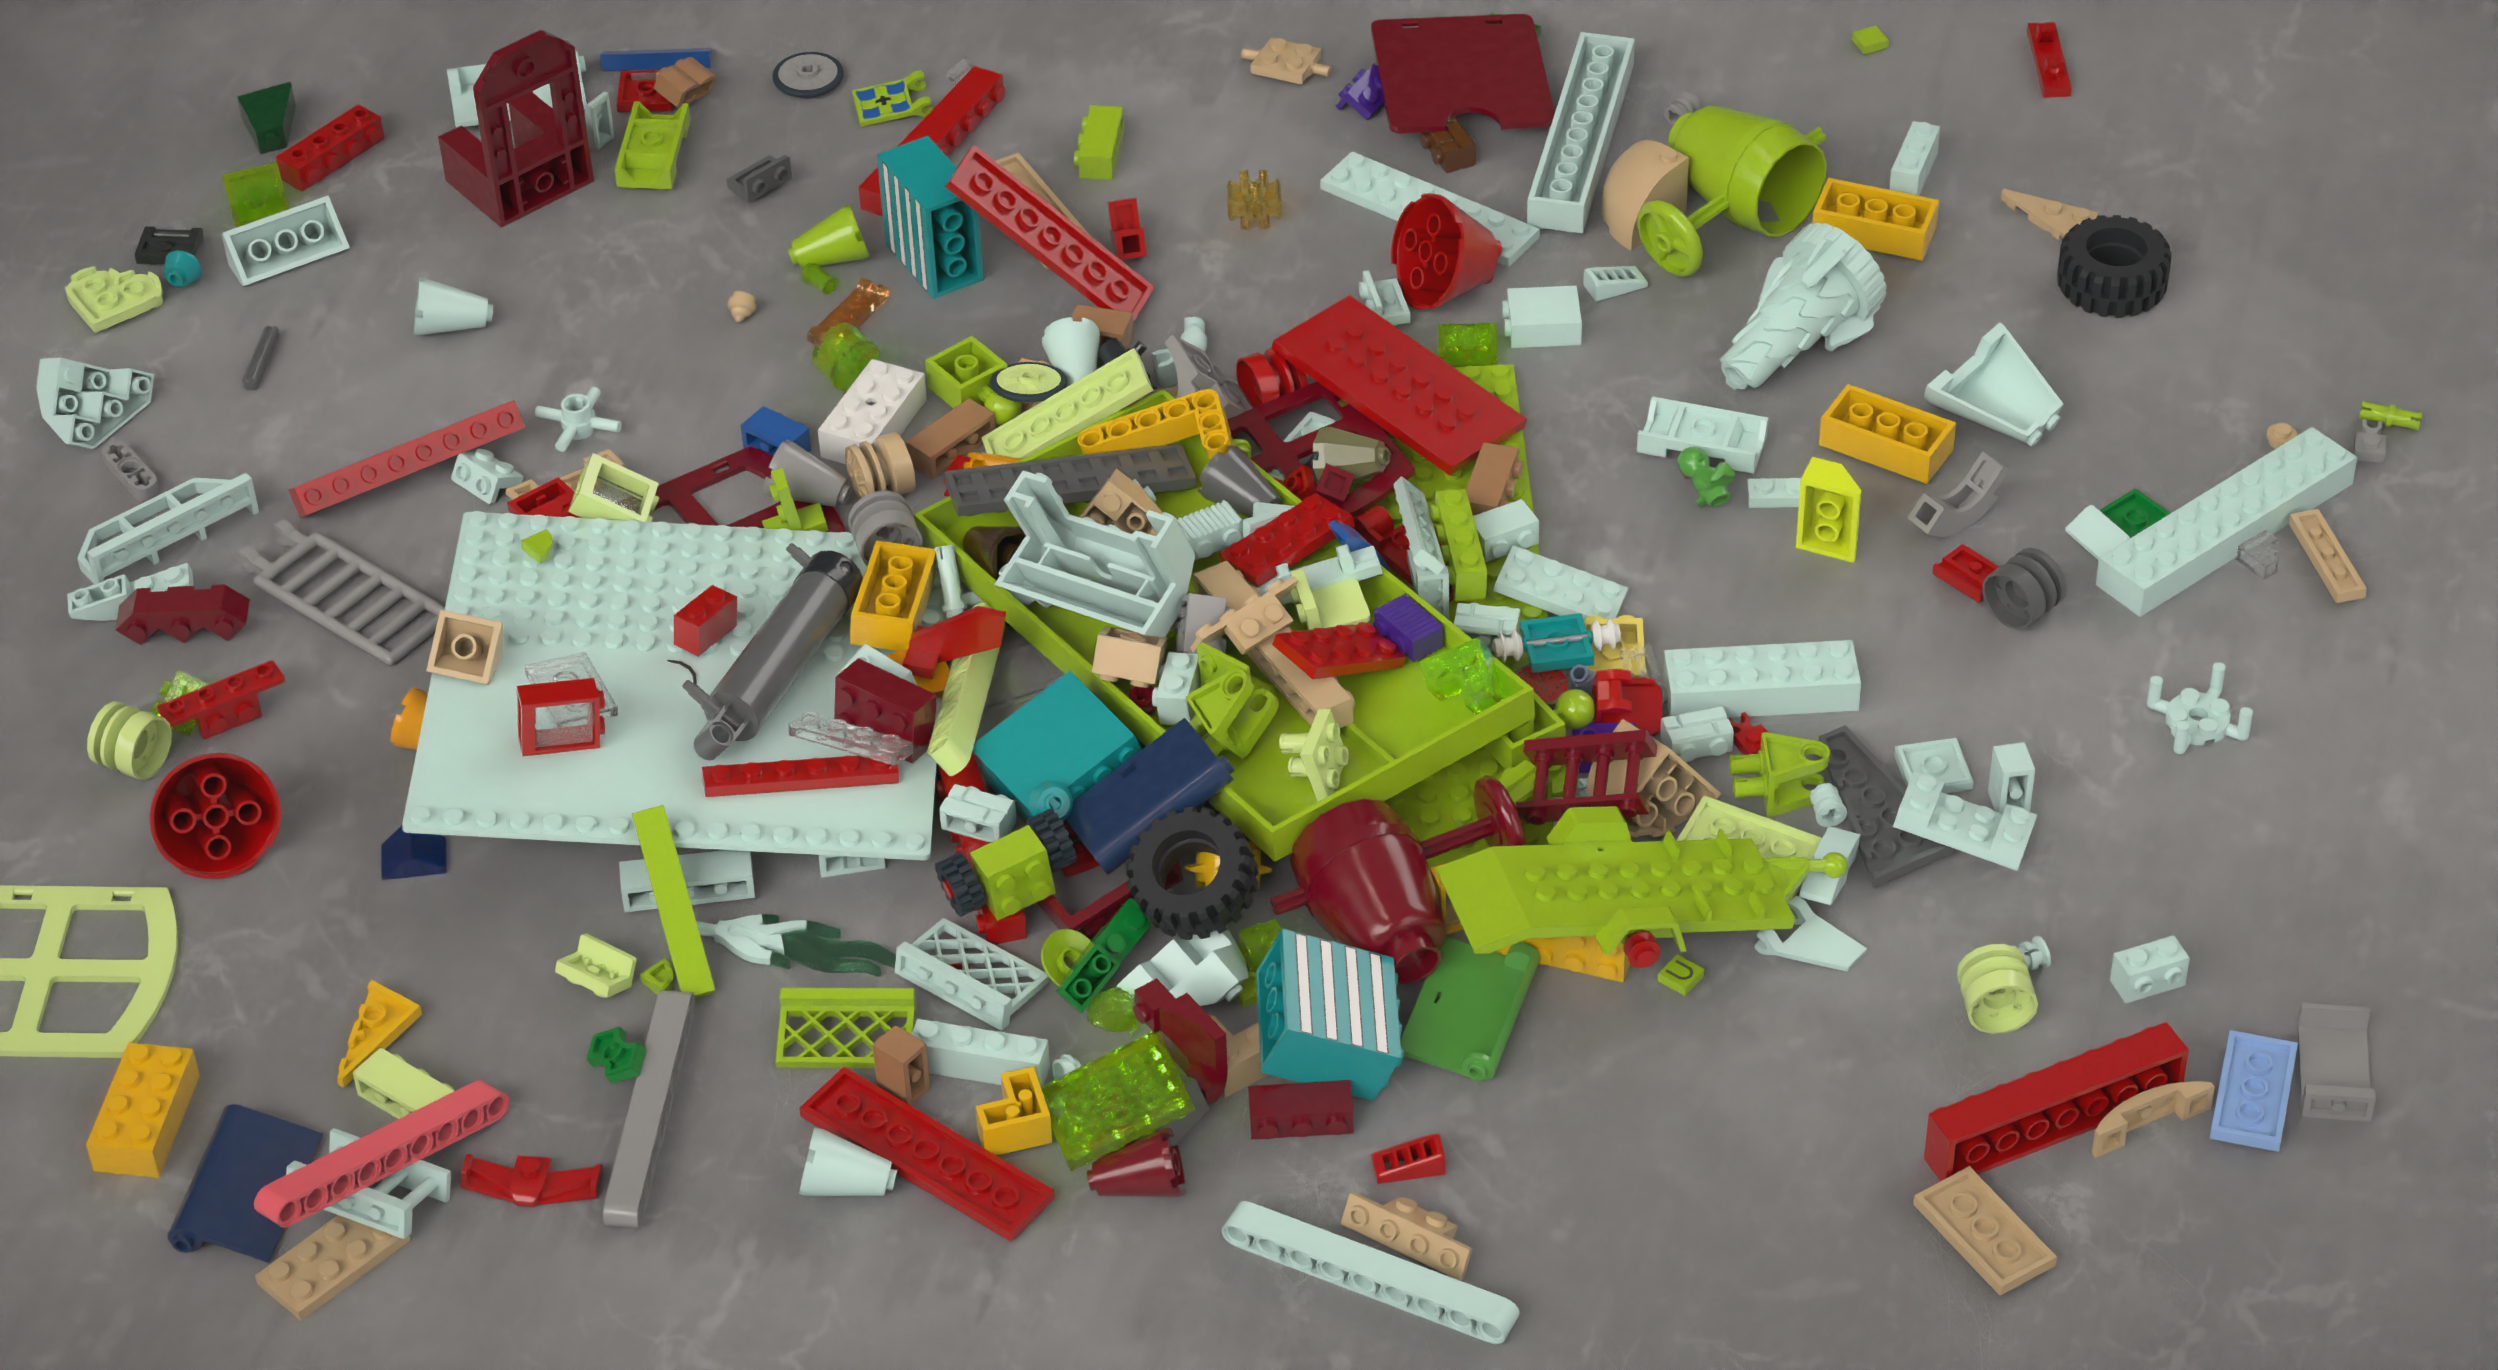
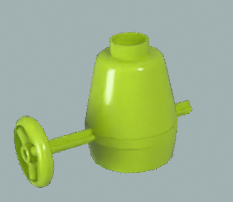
M1708 105L1695 112L1683 114L1674 123L1669 134L1668 144L1670 148L1689 157L1688 184L1708 203L1686 217L1682 211L1671 203L1662 200L1646 202L1638 212L1637 228L1640 240L1647 253L1666 272L1678 277L1694 275L1702 265L1703 248L1696 230L1720 213L1736 226L1766 236L1781 237L1794 231L1808 218L1814 209L1825 184L1827 163L1823 151L1817 146L1827 139L1826 134L1822 133V128L1817 127L1804 135L1793 125L1783 120L1715 105ZM1758 199L1771 203L1780 221L1760 222L1757 214Z

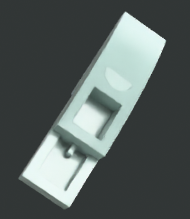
M185 563L147 577H141L132 582H129L126 575L123 574L86 588H80L67 594L69 615L73 619L117 620L119 605L137 588H151V592L167 591L168 587L194 586L192 570L189 564Z

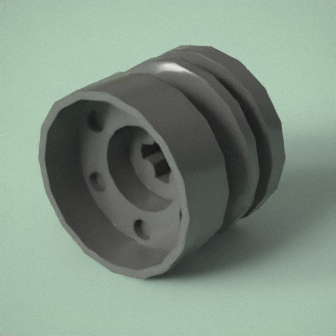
M2031 547L2019 551L2006 564L1999 566L1991 572L1983 581L1982 587L1984 600L1990 612L1999 622L2016 630L2028 628L2044 613L2049 612L2054 606L2058 605L2065 598L2067 590L2065 576L2059 565L2045 552Z

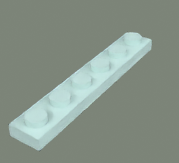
M1401 476L1393 486L1396 493L1395 499L1400 507L1399 512L1403 518L1402 523L1407 532L1405 535L1409 539V548L1413 554L1412 559L1422 570L1427 571L1429 569L1438 575L1445 567V563L1425 495Z

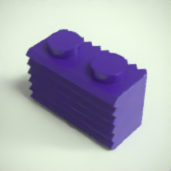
M1403 594L1374 609L1373 626L1376 628V632L1393 642L1396 648L1413 662H1416L1417 659L1421 660L1427 654L1431 655L1433 651L1436 652L1437 649L1441 650L1443 647L1442 624L1438 623L1429 613L1427 614L1426 610H1423L1422 606L1419 607L1418 603L1411 600L1407 594Z

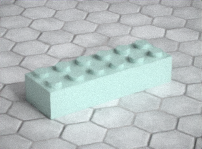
M1852 640L1664 650L1663 682L1669 716H1677L1723 706L1727 718L1741 717L1743 712L1752 717L1859 711L1861 680Z

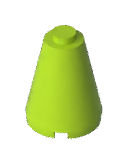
M850 204L843 206L791 241L792 248L788 249L793 265L799 263L801 268L864 260L870 257Z

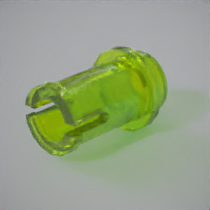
M808 263L802 268L801 277L803 282L814 285L826 295L831 294L835 290L837 280L823 272L820 265Z

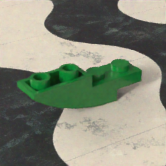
M1132 898L1126 900L1112 919L1100 929L1056 990L1080 1014L1083 1013L1121 966V961L1151 925Z

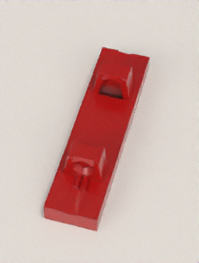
M2055 22L2028 23L2027 35L2043 98L2071 97L2072 87Z

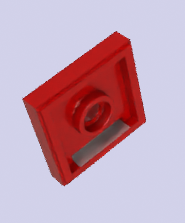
M659 70L621 71L616 104L617 112H631L634 101L640 102L649 112L672 111L673 104L653 89L656 83L655 76Z

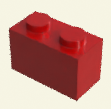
M714 585L703 591L674 614V645L698 657L737 626V596Z

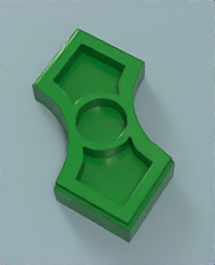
M620 1026L594 1034L586 1061L592 1067L605 1066V1077L612 1084L639 1076L647 1051L638 1042L626 1043L627 1033Z

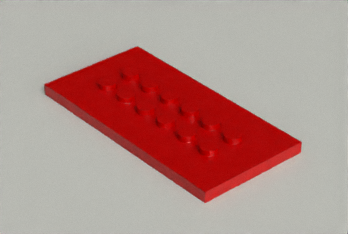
M1350 295L1273 340L1271 348L1273 351L1449 476L1476 460L1483 442L1499 445L1523 430L1526 426L1527 418Z

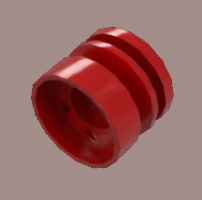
M1271 348L1265 350L1264 355L1257 352L1238 359L1236 363L1238 385L1254 408L1308 385L1306 373Z

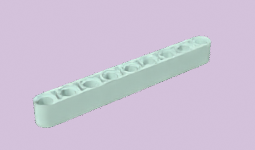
M1241 1201L1238 1203L1221 1231L1225 1240L1235 1247L1491 1344H1501L1505 1341L1520 1314L1516 1304L1505 1297L1252 1202Z

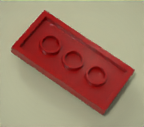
M1315 493L1219 553L1220 561L1222 563L1227 560L1235 570L1241 571L1244 579L1259 587L1278 575L1276 566L1287 563L1288 567H1291L1335 539L1336 537L1328 525L1331 521L1342 522L1350 527H1354V519L1351 514Z
M1359 622L1358 625H1337L1335 627L1279 633L1275 635L1272 643L1277 650L1311 679L1401 668L1406 659V656L1396 648L1393 642L1386 640L1376 632L1374 626L1365 622Z

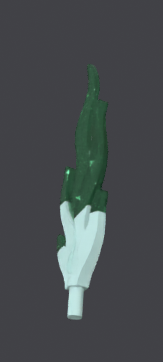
M770 914L750 915L726 921L719 920L717 924L696 921L700 935L714 937L716 943H720L738 957L752 963L790 969V960L788 959L790 958L805 967L825 973H868L876 977L881 976V968L871 961L841 958L860 957L895 968L896 954L871 941L832 940L841 938L840 929L819 922L796 920L779 923V916Z

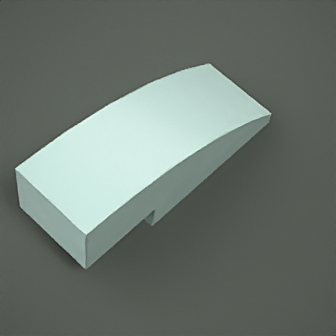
M1828 827L1813 859H1823L1828 853L1838 852L1846 858L1847 870L1839 878L1827 877L1823 872L1808 873L1802 884L1799 897L1828 905L1833 903L1846 883L1848 870L1856 859L1860 834Z

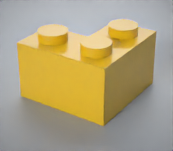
M1034 1066L1001 1073L1003 1100L975 1106L977 1131L982 1148L997 1156L1052 1143L1050 1113Z

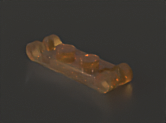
M861 278L857 283L856 289L817 327L812 326L807 334V341L815 345L823 344L825 349L836 351L887 300L889 288L882 284L873 285L871 280Z

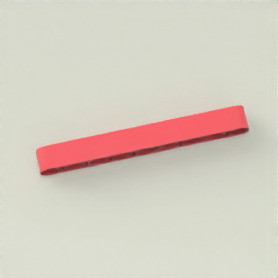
M482 1080L474 1081L267 1184L257 1193L254 1200V1209L280 1227H289L498 1121L509 1108V1097Z

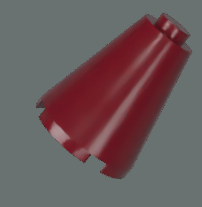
M1165 1128L1092 1162V1169L1087 1170V1179L1091 1191L1096 1190L1099 1196H1184L1185 1190L1179 1188L1180 1184H1185L1181 1154L1178 1145L1171 1146L1169 1141L1170 1137H1175L1172 1129Z

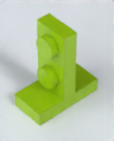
M783 468L771 471L774 483L769 485L774 502L780 501L781 505L776 506L778 516L762 521L764 529L785 528L799 531H829L820 502L796 510Z

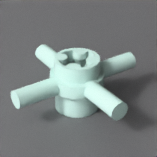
M591 387L587 395L572 394L565 397L561 402L562 410L540 405L536 407V417L561 422L564 431L555 444L557 450L564 452L572 439H586L594 433L595 429L620 432V421L596 417L592 407L601 394L597 387Z

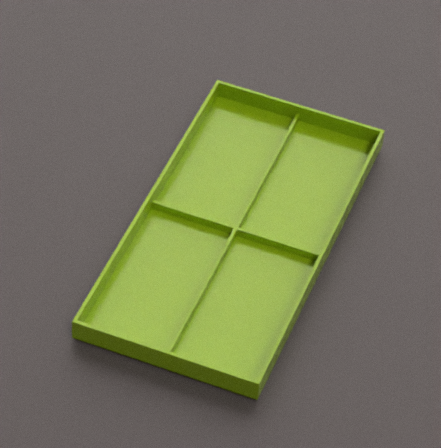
M1162 389L1018 462L1083 455L1077 441L1079 434L1083 430L1175 398ZM1200 434L1170 443L1182 444L1196 476V488L1153 493L1157 499L1155 503L1162 512L1173 515L1177 520L1179 517L1189 516L1190 513L1200 512L1201 509L1205 510L1207 506L1211 507L1212 504L1216 505V503L1202 497L1198 492V488L1202 489L1203 483L1199 481L1200 476L1209 462ZM1251 460L1280 496L1282 505L1296 506L1302 502ZM949 496L913 514L923 538L922 547L934 549L945 545H954L959 580L979 598L987 602L992 609L1005 611V621L1064 674L1071 671L1140 742L1147 746L1174 726L1161 725L1157 709L1155 712L1147 715L1128 698L1129 691L1135 687L1130 684L1131 680L1118 678L1117 682L1100 679L1099 674L1092 673L1099 633L1105 626L1125 628L1053 604L1049 608H1045L1036 600L1032 604L1024 606L1008 589L994 585L996 580L964 551V536L973 527H1020L1010 510L982 513L974 516H958L952 499ZM1090 502L1066 503L1064 506L1070 515L1079 517ZM1237 513L1242 518V520L1249 518L1245 515ZM1335 538L1289 567V570L1292 571L1337 557L1336 547L1342 545ZM1227 548L1212 553L1209 557L1194 561L1187 594H1196L1194 574L1221 563L1219 553ZM1382 565L1383 574L1358 581L1371 615V620L1367 623L1373 626L1374 609L1403 594H1407L1411 600L1418 603L1419 607L1422 606L1427 614L1429 613L1438 623L1442 624L1443 647L1441 650L1433 651L1431 655L1427 654L1421 660L1417 659L1416 662H1413L1406 656L1401 668L1336 676L1340 686L1345 691H1350L1355 700V708H1353L1354 723L1340 728V737L1343 745L1348 749L1349 758L1347 765L1343 767L1340 774L1339 786L1334 790L1333 794L1319 802L1316 799L1309 777L1292 778L1288 770L1289 759L1292 756L1301 757V753L1282 754V749L1279 746V739L1282 733H1308L1311 726L1246 653L1242 655L1226 633L1222 636V638L1226 639L1225 654L1245 663L1250 668V675L1273 686L1275 696L1279 701V707L1271 722L1244 759H1241L1229 749H1224L1216 756L1219 759L1224 755L1234 768L1235 772L1231 774L1234 781L1207 801L1220 813L1227 816L1232 824H1236L1244 835L1274 861L1292 853L1293 845L1302 831L1321 814L1343 803L1360 799L1381 800L1384 802L1535 718L1534 689ZM1245 579V581H1246L1251 587H1255L1254 584L1250 583L1249 581H1247V580ZM1293 602L1282 605L1294 620L1289 626L1291 631L1308 630L1306 622L1300 623L1295 607L1299 603L1293 604ZM1169 630L1165 636L1168 637L1163 665L1166 663L1168 653L1176 652L1178 632ZM1159 679L1155 684H1150V686L1158 687ZM1209 732L1201 737L1203 741L1210 735Z

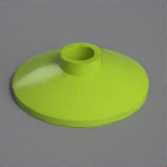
M1071 929L1057 930L1049 935L1042 945L1041 961L1048 977L1057 986L1060 985L1073 964L1091 942L1078 931Z

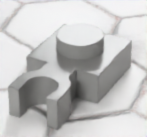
M2367 419L2362 420L2361 432H2356L2354 455L2357 456V461L2384 464L2387 435H2381L2383 421H2378L2377 427L2371 428L2367 426Z

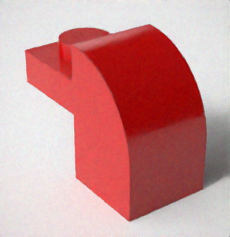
M1134 197L1107 201L1111 227L1109 230L1115 256L1120 260L1146 257L1144 230L1140 227L1137 199Z

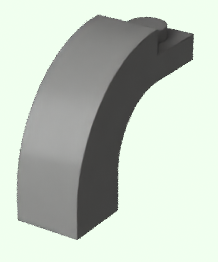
M1982 451L1964 480L1954 490L1943 496L1923 493L1907 518L1929 535L1935 537L1955 535L1972 526L1992 507L1998 499L1994 492L2009 469L1992 455Z

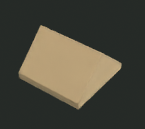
M440 609L426 672L489 685L503 657V623Z

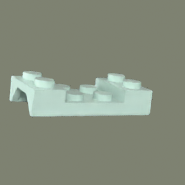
M1652 396L1646 425L1643 431L1639 430L1637 452L1666 457L1669 449L1683 451L1689 447H1699L1709 457L1725 459V463L1732 470L1754 474L1767 438L1769 418Z
M1913 771L1893 827L2018 871L2037 817L2036 814L2028 812L2024 808L2006 804L2003 814L1993 811L1989 807L1973 804L1962 800L1958 796L1942 793L1943 781L1937 780L1930 775Z

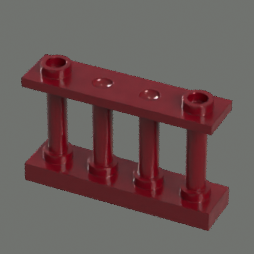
M1647 729L1524 741L1523 752L1531 763L1536 766L1532 801L1516 802L1517 811L1527 824L1542 825L1545 822L1559 821L1567 809L1574 807L1616 806L1623 817L1626 818L1650 814V807L1641 794L1637 792L1641 760L1648 757H1656L1657 744ZM1628 759L1624 793L1606 795L1610 763L1613 760ZM1597 762L1593 796L1576 797L1579 766L1583 763ZM1566 764L1562 799L1545 800L1549 768L1554 765Z

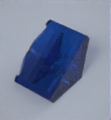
M401 826L381 845L382 880L447 873L446 838L442 835L406 833Z

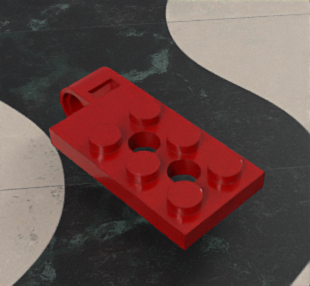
M1380 505L1354 518L1355 526L1352 528L1374 546L1387 566L1413 586L1407 561V550H1410V543L1405 535L1407 533L1405 526L1401 525L1394 529L1390 514ZM1449 585V602H1451L1455 598L1452 587Z

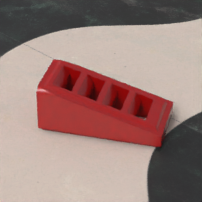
M1440 1134L1427 1135L1371 1154L1377 1184L1445 1175V1154ZM1404 1160L1405 1164L1399 1166L1398 1161ZM1391 1162L1392 1169L1386 1170L1384 1163Z

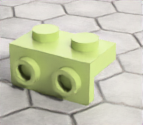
M585 933L580 936L577 952L557 960L555 972L566 977L573 984L582 985L592 990L599 997L608 998L631 987L636 958Z

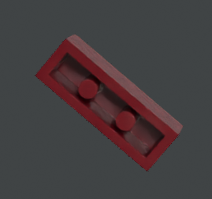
M1350 1080L1248 1086L1251 1140L1354 1133Z

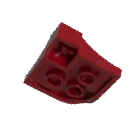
M1157 978L1135 989L1133 1011L1137 1020L1141 1024L1145 1023L1154 1033L1158 1032L1160 1047L1186 1073L1187 1077L1196 1079L1208 1106L1216 1102L1225 1089L1228 1076L1226 1033L1188 993L1175 998Z

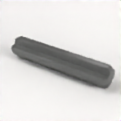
M266 326L262 331L242 379L243 387L247 390L249 388L257 389L280 336L278 333L279 329L276 326Z

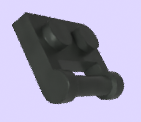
M145 226L134 254L136 264H165L166 256L176 250H184L195 256L199 245L203 243V229L193 227L191 230L156 229L154 226Z

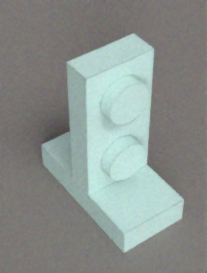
M1407 550V561L1415 593L1449 620V573L1447 566L1438 575L1429 569L1424 571L1414 563L1412 551Z

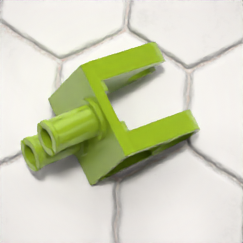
M1241 669L1231 670L1185 697L1197 714L1189 722L1200 737L1209 732L1210 735L1204 742L1216 756L1224 749H1229L1241 759H1244L1271 722L1279 707L1278 698L1264 688L1253 691L1254 684L1251 683L1250 676ZM1243 680L1242 688L1233 694L1234 685ZM1267 698L1268 700H1266L1263 709L1256 711L1257 703Z
M1769 732L1762 733L1761 750L1757 754L1729 755L1730 775L1759 774L1757 777H1733L1734 798L1763 797L1766 817H1773L1814 805L1810 800L1812 790H1807L1803 786L1806 784L1818 786L1825 783L1824 777L1816 772H1820L1828 766L1830 757L1828 746L1816 740ZM1810 754H1816L1820 757L1822 756V758L1820 760L1813 761L1807 759L1805 756Z

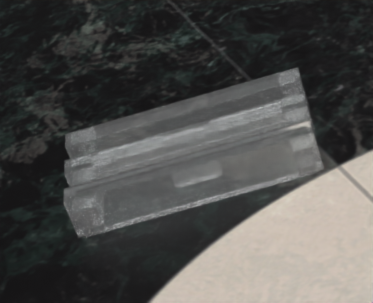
M1651 643L1646 644L1643 648H1639V646L1633 647L1630 651H1627V649L1620 650L1624 670H1630L1631 677H1635L1630 659L1635 658L1640 677L1648 678L1642 656L1646 655L1652 678L1662 691V705L1667 704L1668 697Z

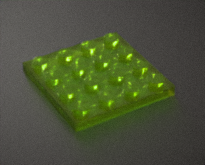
M1152 1031L1040 1086L1050 1113L1051 1127L1071 1171L1087 1166L1093 1160L1111 1151H1117L1125 1144L1141 1136L1149 1135L1156 1129L1174 1120L1182 1119L1188 1113L1196 1110L1159 1031L1156 1033Z

